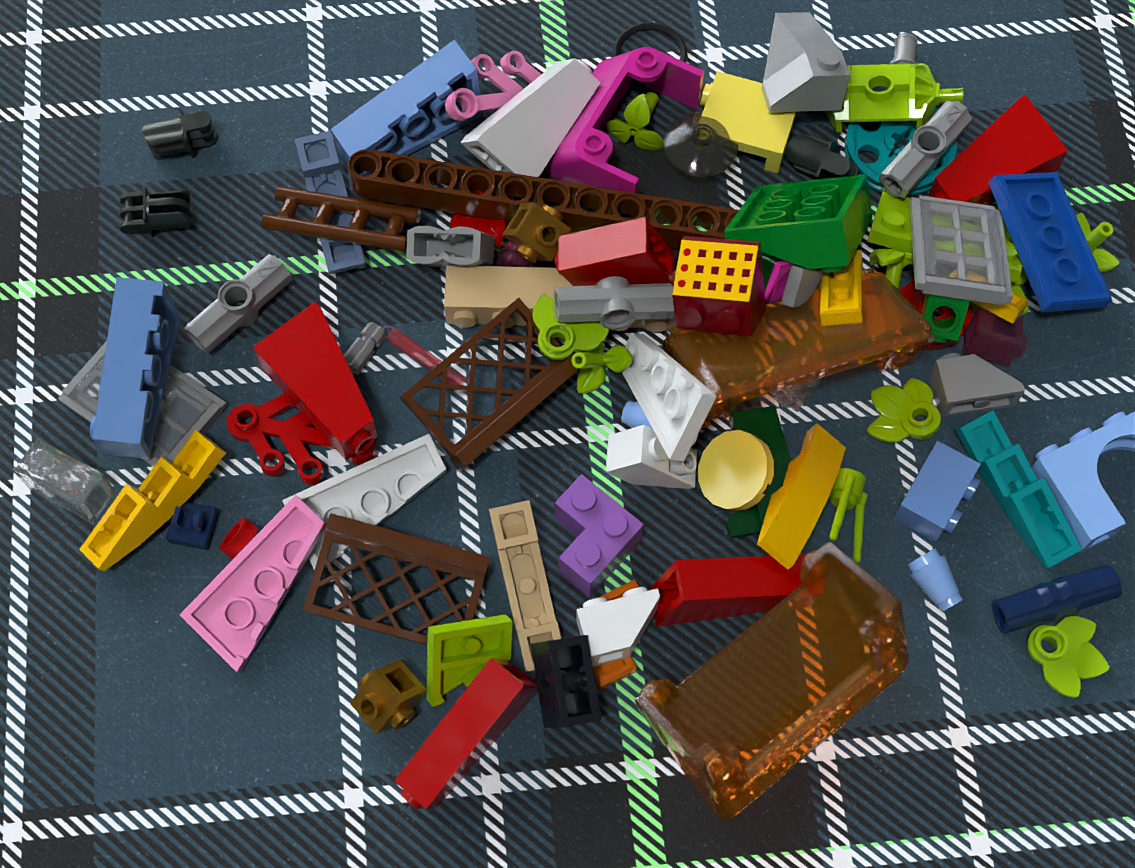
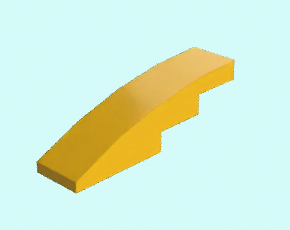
M818 423L806 432L800 455L788 465L783 486L771 495L757 545L786 569L791 568L795 564L810 537L831 493L846 450L845 446Z
M195 430L173 462L162 456L159 458L138 489L126 483L79 550L99 570L106 571L141 545L173 516L175 507H181L193 495L226 452L206 435Z

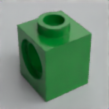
M926 294L918 320L919 332L924 333L927 339L935 342L945 343L948 339L958 341L970 300ZM940 306H948L954 310L952 316L947 319H938L932 314Z

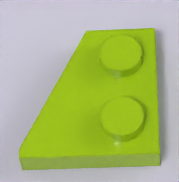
M506 614L428 627L426 699L432 707L439 706L445 702L442 696L461 683L468 687L491 658L507 661L511 659L512 620Z

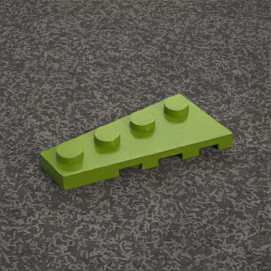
M883 188L867 242L913 253L909 206L911 198L893 197ZM932 215L933 226L954 229L953 218ZM960 220L961 230L982 233V229ZM934 239L935 251L956 254L955 242ZM1005 240L1010 280L1017 283L1022 270V263L1014 243ZM963 243L965 256L985 258L984 246ZM968 269L987 275L986 271Z

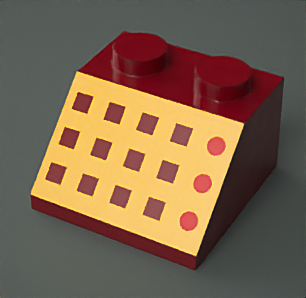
M684 236L682 238L672 293L676 329L752 336L766 312L761 242Z

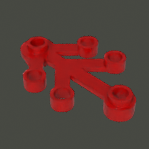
M284 393L259 407L253 404H241L231 410L226 421L229 433L237 440L250 442L259 457V463L265 475L275 477L280 475L285 469L283 455L278 450L271 449L264 436L269 435L281 439L296 463L300 479L303 483L314 485L322 480L323 468L321 462L309 455L303 443L331 449L335 448L316 428L309 427L313 424L302 412L285 421L271 419L290 407L297 408ZM245 418H253L248 424L240 423ZM374 439L371 447L364 453L355 454L348 460L352 464L359 466L376 458V440ZM271 459L279 460V463L274 467L266 466L267 461ZM309 467L318 469L313 475L304 474V471Z

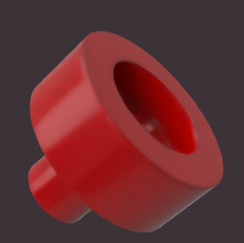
M245 517L241 518L225 535L219 550L233 560L256 536L258 527Z

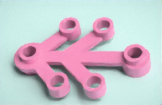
M511 51L501 58L500 65L502 70L494 65L490 56L480 54L471 60L477 68L478 79L487 78L503 92L476 96L470 89H457L446 98V112L449 117L456 121H465L479 111L499 109L524 89L508 75L513 76L518 73L530 84L542 74L527 63L519 51ZM510 58L516 62V68L510 64ZM478 61L485 66V72L480 70ZM455 101L461 105L462 112L458 110Z

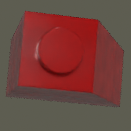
M646 217L558 236V252L555 254V266L558 273L563 275L572 286H596L602 279L613 276L627 279L630 285L671 283L674 286V251Z

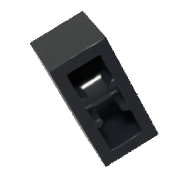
M588 635L530 644L544 728H564L602 720Z

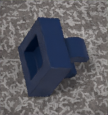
M187 502L181 507L176 506L166 535L167 541L171 544L208 550L219 515L217 509Z

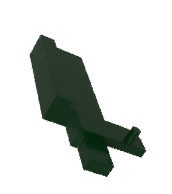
M775 406L732 412L729 418L732 431L741 430L755 435L768 445L774 459V477L771 485L767 484L766 490L763 492L765 496L759 503L753 506L752 510L735 512L728 517L726 529L729 539L738 538L741 540L744 536L760 534L771 495L783 486L791 459Z

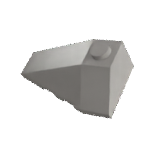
M810 12L775 13L762 83V91L769 112L841 110L850 78L842 51Z

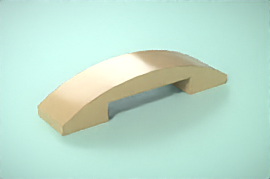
M527 500L489 509L503 578L526 672L535 670L530 644L561 639L539 549L530 501Z

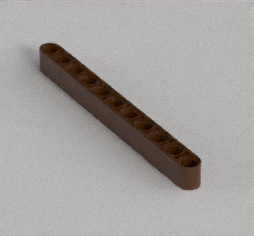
M374 150L356 151L348 160L350 188L354 194L362 198L508 222L511 221L521 203H536L543 207L547 202H555L559 206L551 208L563 216L561 222L571 228L570 232H580L646 217L666 243L675 249H680L681 240L684 236L725 239L724 230L739 211L737 209ZM362 172H370V173H373L372 175H369V176H361V175H359V174L362 173ZM399 178L410 179L407 182H398L396 180ZM444 184L447 185V187L436 188L434 187V185ZM481 190L485 193L481 195H476L471 193V191ZM518 196L522 199L519 201H513L508 197ZM584 208H592V209L596 210L597 212H595V213H588V212H585L583 209H584ZM621 214H629V215H631V216L634 217V218H633V219H625V218L621 217L620 215H621ZM657 220H666L671 224L663 225L660 224ZM694 226H703L708 231H700Z

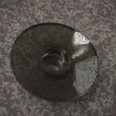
M692 112L677 118L667 129L664 138V151L669 162L680 172L693 177H711L724 172L734 162L738 151V144L730 140L726 128L717 120L702 116L703 112ZM700 134H705L708 138L701 140L697 137Z

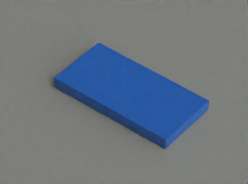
M1057 172L994 175L988 182L1042 313L1105 308L1113 301Z

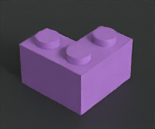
M582 474L555 502V520L577 537L559 557V574L590 599L642 541L644 524Z

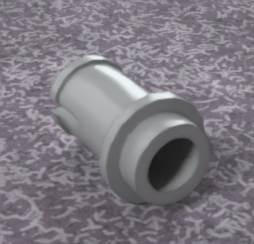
M902 33L895 38L894 58L890 64L917 63L915 61L916 46L918 44L916 36L910 33Z

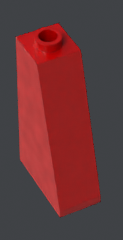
M1025 95L1019 98L935 177L928 196L990 205L996 202L988 183L994 175L1056 172L1059 170L1068 149Z
M314 302L253 346V350L259 367L347 461L353 455L362 454L368 450L373 444L374 439L377 438L373 417L321 307Z
M815 554L799 555L795 564L789 569H786L772 556L676 560L650 587V590L658 588L660 594L659 606L654 614L656 627L805 607L823 594L824 579L822 571L817 567Z
M491 658L394 780L403 788L400 793L401 796L417 809L422 807L425 809L438 807L537 694V683L511 661Z

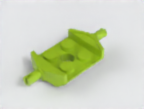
M924 63L847 65L850 78L842 108L837 111H825V114L836 132H842V122L917 121L916 129L928 122L936 106H939V103L944 104L948 100L951 102L959 101L963 104V88L940 89V83L935 82L928 65ZM876 86H885L888 88L887 90L882 92H876L871 90Z

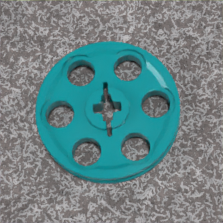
M937 106L932 116L939 110ZM875 121L879 126V129L875 132L863 130L860 126L861 122H849L844 141L845 156L858 165L859 175L867 174L868 186L882 193L884 186L879 181L880 174L905 147L903 145L900 149L897 148L892 156L894 144L903 141L909 133L906 141L907 145L916 131L917 121ZM957 140L940 158L941 167L927 172L907 196L918 195L931 190L935 177L954 160L957 151ZM861 151H871L877 156L878 160L870 164L864 163L859 159L858 153Z

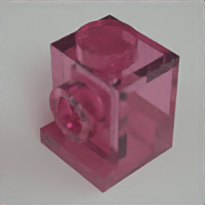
M979 306L972 316L967 330L964 332L962 356L975 354L987 360L1010 366L1015 357L1020 358L1027 344V337L1023 335V318L1019 317L1012 324Z

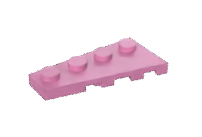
M297 495L276 514L180 614L238 673L242 672L327 525Z

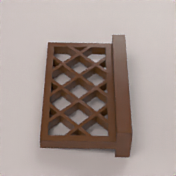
M519 297L399 397L451 457L450 461L459 472L580 369L572 365L571 358L573 354L563 360H553L547 366L530 364L532 344L538 345V338L532 337V330L537 336L540 331L533 321L532 312ZM515 311L527 323L526 337L505 335L506 318ZM499 325V334L490 333ZM554 338L550 340L553 346L561 347ZM481 339L498 341L497 361L476 359V345ZM504 341L525 343L524 364L503 362ZM470 349V358H460ZM451 364L469 365L468 386L446 384L447 368ZM475 366L497 368L495 388L474 387ZM503 368L524 370L523 387L518 391L501 389ZM530 371L539 372L530 380ZM439 374H441L440 383L431 382ZM423 388L440 390L439 410H423L413 396ZM446 390L467 392L466 413L444 412ZM473 393L495 395L494 411L489 416L472 414ZM501 395L511 396L501 405ZM430 417H438V425ZM444 418L466 420L465 436L455 445L443 433ZM472 420L482 421L471 430Z
M330 513L325 537L302 611L427 645L428 636L418 633L433 626V624L454 613L458 622L463 621L458 610L468 605L464 621L473 620L490 557ZM332 543L350 547L357 561L335 573L328 561ZM356 549L369 552L370 554L361 558ZM379 555L387 557L393 564L396 573L375 584L364 563ZM396 560L409 563L410 565L400 569ZM325 566H327L331 576L321 581ZM360 566L371 587L349 598L338 578ZM418 566L427 568L436 583L415 595L404 574ZM436 571L449 574L450 576L440 580ZM400 577L411 598L389 609L378 589ZM457 577L474 581L471 597L455 606L444 585ZM335 581L345 601L331 609L314 605L319 588ZM439 588L450 609L429 620L418 599ZM374 591L385 612L372 620L360 618L352 603ZM414 602L425 623L412 631L400 629L392 614ZM349 606L353 615L338 611ZM389 617L393 626L378 622Z

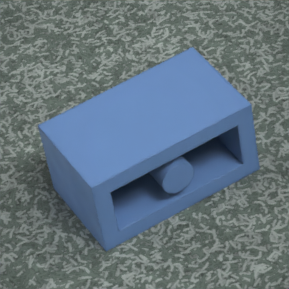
M937 441L893 519L937 542L943 531L951 534L962 515V512L956 509L961 498L969 501L981 481L974 477L980 463Z

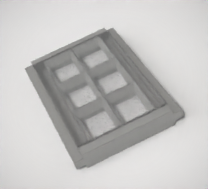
M919 195V198L911 197L909 206L915 289L922 290L924 294L1002 305V302L1011 303L1013 294L1000 210H995V206Z
M107 341L62 390L63 393L58 398L62 404L89 423L96 416L98 392ZM170 365L150 459L142 460L154 467L161 456L173 462L192 433L197 430L205 435L223 414L227 403Z

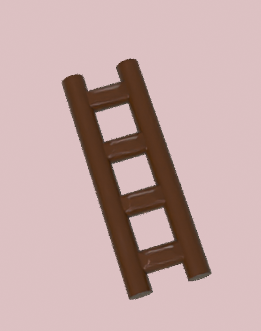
M277 186L275 200L284 203L278 215L264 214L261 225L263 229L406 252L407 237L400 236L405 222L419 223L421 209ZM299 204L318 207L313 221L293 218ZM334 210L354 213L349 227L329 224ZM370 216L390 219L384 233L364 230Z

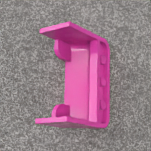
M650 47L632 50L606 59L597 65L592 75L601 83L545 166L544 170L550 176L564 182L638 193L639 178L607 164L612 156L613 143L610 137L602 132L603 128L629 89L633 79L643 82L647 88L697 110L700 106L704 77L703 70Z

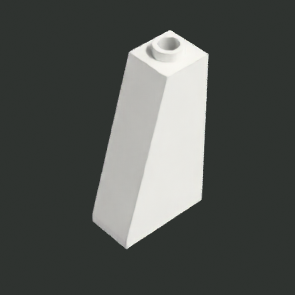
M574 58L556 62L467 134L461 141V144L491 170L539 177L601 82L591 74V68L583 61Z

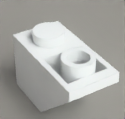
M645 425L608 436L606 473L633 485L683 489L695 487L697 450L690 448L684 462L669 460L654 430Z
M645 587L634 588L623 593L622 598L607 601L604 597L591 599L583 603V608L576 610V622L580 636L588 635L593 667L631 656L658 609L660 600L658 588L649 591Z

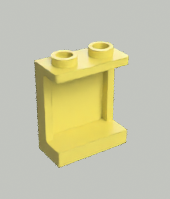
M717 71L713 84H706L700 103V105L705 106L703 113H696L692 122L690 134L696 136L694 149L702 151L706 141L766 158L764 170L779 173L798 111L769 112L762 91V83Z

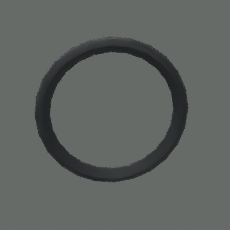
M654 22L639 23L624 30L617 38L613 48V57L620 55L622 44L630 35L641 30L652 29L664 32L675 40L680 49L681 61L687 63L688 58L687 47L683 38L672 28ZM635 79L632 80L634 84L646 86L643 82Z

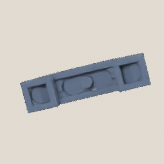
M331 130L294 139L307 190L348 197ZM312 207L314 217L318 211V207ZM334 210L329 224L349 227L353 214ZM320 238L329 275L366 266L361 244Z

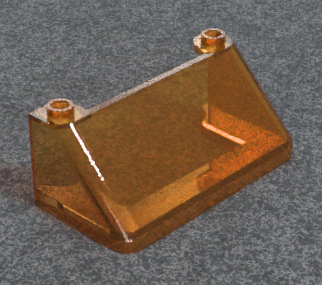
M873 268L863 270V323L821 326V289H818L799 307L781 304L782 301L767 304L766 312L752 336L676 329L675 326L669 330L670 335L665 338L662 346L668 355L717 396L701 427L702 429L711 425L710 420L719 418L722 415L723 418L732 416L739 402L874 361L878 371L885 370L889 365L892 371L909 366L932 343L935 337L930 323L884 273H875Z
M830 541L820 549L811 551L803 559L800 572L802 585L683 682L675 686L669 679L653 680L647 683L642 688L640 694L634 698L638 710L707 806L721 820H729L739 814L894 683L908 665L909 654L901 601Z

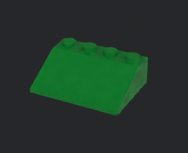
M867 174L756 186L724 230L725 239L761 242V252L807 269L821 268V271L826 273L841 271L845 266H849L872 219Z

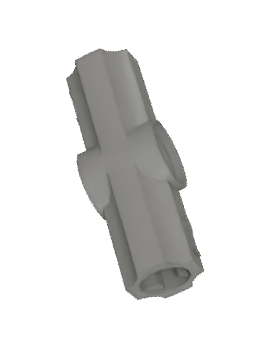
M947 100L925 125L916 129L911 141L880 174L879 181L884 186V190L893 197L905 198L927 172L935 169L942 155L971 124L973 118L969 114L968 108L959 101L951 102Z
M268 254L239 280L234 279L224 283L219 289L218 298L183 328L185 333L202 352L209 354L238 327H246L254 323L258 318L259 309L293 280L292 274L275 255ZM237 301H245V303L240 306H232Z
M613 276L602 279L596 286L555 287V320L557 322L600 321L603 327L619 329L630 325L634 320L674 319L672 297L674 286L671 283L630 285L627 279Z

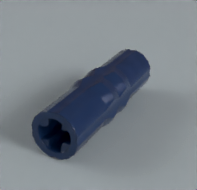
M1109 565L1069 577H1059L1050 583H1040L1032 589L993 601V617L998 628L1004 634L1041 622L1055 621L1062 616L1073 615L1082 609L1119 598L1122 594L1121 582L1116 571Z

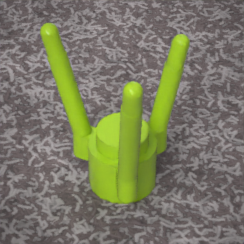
M840 468L828 500L831 498V503L837 507L829 538L832 541L838 538L846 510H851L856 506L853 561L859 563L861 561L864 508L868 494L863 492L866 477L854 469Z

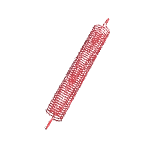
M396 329L394 331L397 335L396 338L399 336L406 343L400 346L399 343L397 344L396 341H393L392 344L400 350L402 349L405 354L423 364V366H426L425 368L428 367L429 371L433 368L431 365H428L427 361L425 362L424 359L421 361L410 350L406 351L405 348L408 344L413 349L415 348L417 353L420 351V355L423 353L425 358L430 359L435 366L442 362L420 345L418 346L416 342H411L412 339ZM450 366L447 368V375H450L448 379L446 378L447 384L459 385L460 383L462 384L464 379L467 380V378L461 374L459 375Z

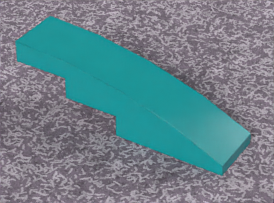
M994 410L955 429L969 457L980 463L978 472L997 503L1045 569L1082 550L1045 478L1037 479L1019 443L1011 444Z

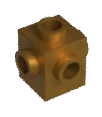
M521 203L502 236L518 246L516 252L532 263H536L537 260L552 261L553 258L555 259V254L558 252V236L567 235L571 228L561 222L563 216L555 209L547 205L540 207L536 203Z
M399 659L367 673L359 681L358 687L360 690L350 704L377 735L391 727L398 730L405 726L414 717L415 712L412 709L427 689Z

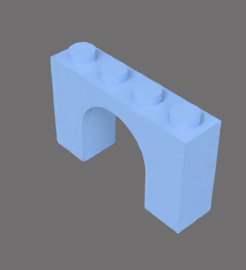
M1119 412L1104 421L1102 424L1104 427L1093 432L1090 428L1083 429L1069 439L1070 443L1060 448L1057 444L1050 445L1035 456L1037 461L1032 466V470L1037 479L1045 478L1082 548L1079 553L1114 537L1126 524L1099 481L1097 462L1100 455L1112 450L1135 452V412L1127 416L1124 412Z

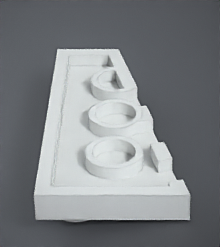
M631 333L625 347L632 354L633 360L631 365L622 374L669 460L684 462L691 446L695 444L698 432L717 396L645 334Z
M427 434L295 495L303 500L326 524L330 513L379 526L445 474L446 467L430 434ZM295 495L290 496V497H288V498L282 500L283 503H284V506H285ZM326 528L308 557L314 570L325 537ZM332 543L328 556L330 564L348 551L350 547Z

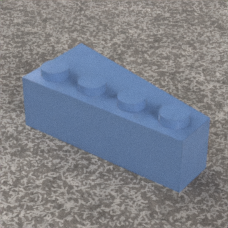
M453 40L330 129L337 153L347 167L350 156L359 150H374L407 156L484 115L483 111H479L465 121H456L449 117L445 109L446 98L457 89L467 88L476 96L481 95L477 68L457 42ZM455 101L458 110L462 112L461 105ZM362 172V173H360L359 175H361V176H369V175H371V174H373V173H370V172Z
M116 277L96 416L92 418L90 424V437L102 455L150 459L181 319L163 281Z

